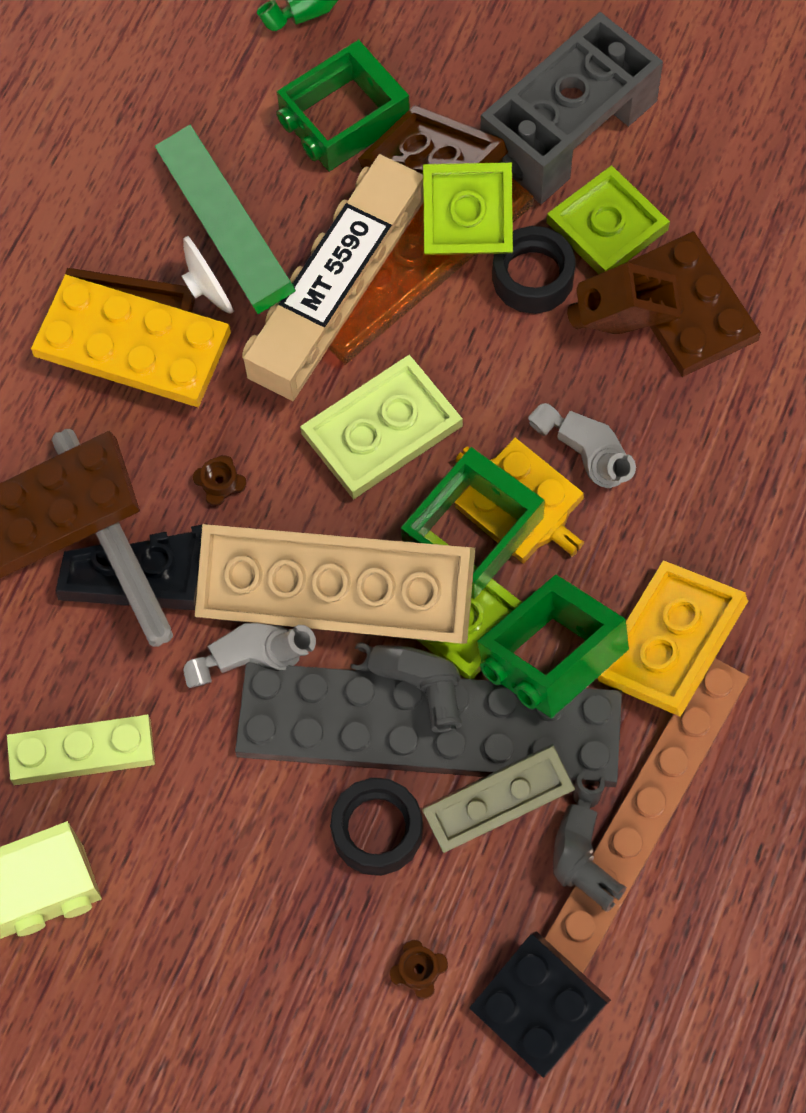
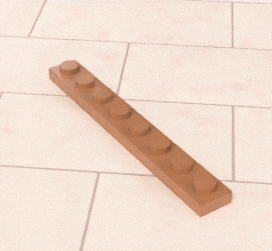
M716 658L681 717L675 714L671 717L593 854V862L620 884L627 887L619 901L612 896L614 898L613 902L616 905L606 912L597 902L575 885L545 937L555 949L583 974L748 683L750 676Z

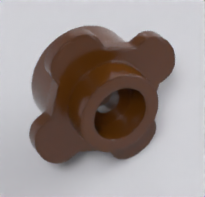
M226 455L208 460L202 468H198L193 474L195 485L203 488L206 492L207 502L213 506L223 504L224 499L234 492H243L247 484L246 478L243 475L237 474L232 458ZM222 477L224 479L222 483L218 484L215 482L217 478Z
M418 940L408 941L403 947L404 953L400 958L399 964L393 966L390 970L391 981L397 986L405 985L413 989L416 996L420 999L430 998L435 992L434 984L438 976L445 973L448 969L447 958L441 953L434 954L430 949L423 947L422 943ZM415 966H423L424 971L421 974L415 973Z

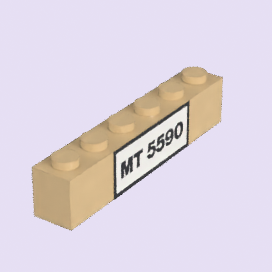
M381 154L377 156L370 168L366 166L362 169L355 184V191L349 200L344 199L340 202L335 211L332 225L326 234L322 232L318 235L312 246L311 256L304 267L299 266L293 272L290 281L296 292L271 306L266 316V324L259 335H252L247 341L242 358L244 359L246 374L249 380L291 401L295 400L423 204V174Z

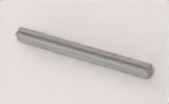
M64 429L62 432L55 433L52 437V442L58 455L80 445L75 432L71 429ZM117 522L96 532L149 644L153 647H159L163 643L169 642L173 638L171 627L120 523Z

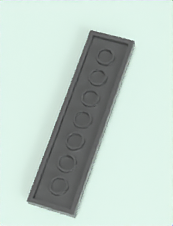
M248 662L245 668L235 753L238 758L485 777L554 744L573 784H575L579 773L585 771L582 780L583 785L598 786L601 777H603L605 787H616L622 691L585 688L551 719L536 708H527L521 703L515 693L502 684L495 685L487 680L460 679L455 687L462 726L460 728L456 727V730L449 732H433L430 726V713L426 693L408 682L381 677L369 671L361 672L291 665L287 666L286 670H273Z

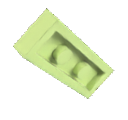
M148 714L7 735L10 780L13 785L155 765L152 727Z

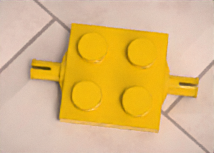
M515 437L497 457L490 461L543 498L545 504L544 518L512 555L524 564L539 547L553 540L573 557L577 554V550L579 551L582 548L584 541L569 531L565 524L569 514L584 499V493ZM468 446L463 449V454L461 452L458 454L456 462L469 450ZM471 486L455 501L456 509L497 543L501 541L518 521Z

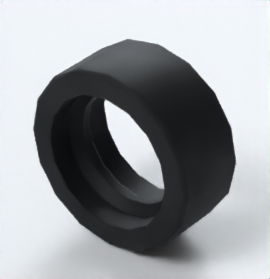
M528 226L515 229L513 231V253L494 254L492 281L496 294L507 306L519 312L538 314L553 310L566 300L573 288L576 259L572 246L561 234L546 227ZM530 252L542 253L554 259L560 269L559 277L547 286L538 288L526 287L515 282L509 276V262L521 254Z
M369 778L355 782L340 794L332 809L330 829L336 851L349 867L363 874L382 876L399 871L414 858L422 841L423 819L417 800L406 787L391 779ZM374 799L386 800L396 805L403 814L406 823L405 834L401 842L391 851L382 854H371L359 849L351 840L348 831L349 819L354 810L362 803Z

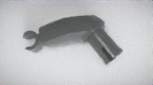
M362 642L356 644L355 649L367 653V658L361 665L351 664L352 669L361 672L369 671L381 677L405 681L426 693L430 713V726L433 732H449L456 730V727L460 728L462 726L455 691L461 676L459 670L452 662L413 647L391 645L371 647Z
M582 771L576 779L575 790L572 791V797L576 804H570L566 807L556 834L553 853V874L563 887L576 885L597 902L604 911L608 912L616 905L613 902L614 898L612 896L619 901L627 887L620 884L593 862L594 856L592 855L593 847L591 841L597 812L590 808L599 803L605 788V780L601 777L597 789L588 790L582 784L585 771Z

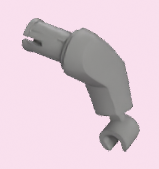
M547 403L540 404L528 417L530 426L543 436H546L554 426L558 428V439L582 456L583 465L588 477L597 485L612 488L630 480L634 476L636 471L635 460L629 454L626 455L618 438L608 425L569 411L566 418H562L558 411Z
M244 623L209 644L207 647L211 653L210 655L192 659L185 664L183 672L187 687L193 688L211 683L212 679L209 668L218 666L221 673L246 665L248 662L273 670H286L287 666H294L299 661L300 656H305L309 654L308 651L314 650L316 637L313 631L305 625H297L289 630L282 626Z

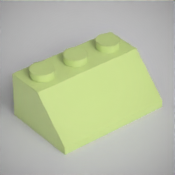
M68 821L0 847V939L17 933V936L36 933L46 926L45 921L64 915L65 918L82 915L92 909L91 903L102 900L84 846Z

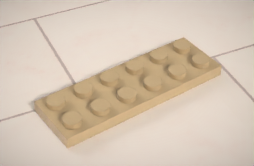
M203 524L195 617L292 627L305 625L311 629L464 644L467 643L475 548Z

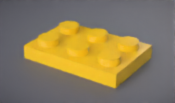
M663 560L626 621L629 650L597 678L598 682L681 717L748 603L746 593Z

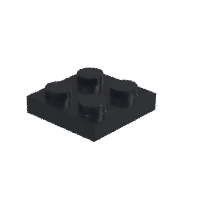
M536 931L530 934L469 1009L544 1078L610 1003L611 999Z

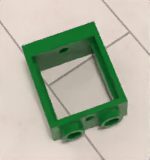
M359 39L277 91L279 110L276 111L279 122L288 133L295 132L301 139L302 147L308 157L314 162L319 160L328 172L375 143L410 109L408 93ZM354 80L375 103L378 109L335 137L327 140L303 111Z
M470 447L401 527V538L403 542L433 544L425 538V535L469 485L518 520L473 572L471 597L475 599L544 518L545 500Z
M557 574L477 641L481 658L480 668L485 677L493 684H502L515 693L517 698L527 708H536L551 719L629 650L626 619ZM554 619L584 639L585 642L545 675L514 654V652L549 621Z

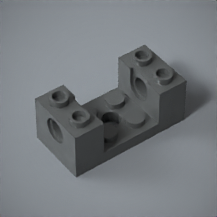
M599 12L481 114L480 131L504 140L508 153L498 163L512 162V181L538 203L542 204L571 179L573 150L606 120L615 115L629 127L657 102L663 61L603 13ZM565 88H577L583 92V95L576 99H569L564 97L561 91Z

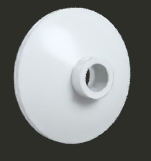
M186 236L183 238V246L189 272L182 275V278L195 299L204 295L221 310L228 314L233 313L234 309L210 267L191 238Z

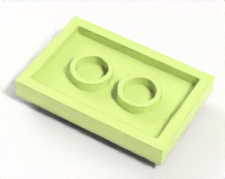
M409 354L301 425L300 428L303 437L354 500L463 426V418Z

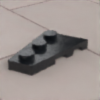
M203 524L191 526L192 532L167 536V532L151 534L150 540L130 544L161 608L195 611ZM101 544L64 551L55 590L58 600L131 606Z

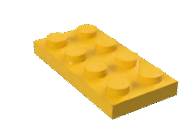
M65 274L31 350L34 357L199 408L231 334L230 325Z

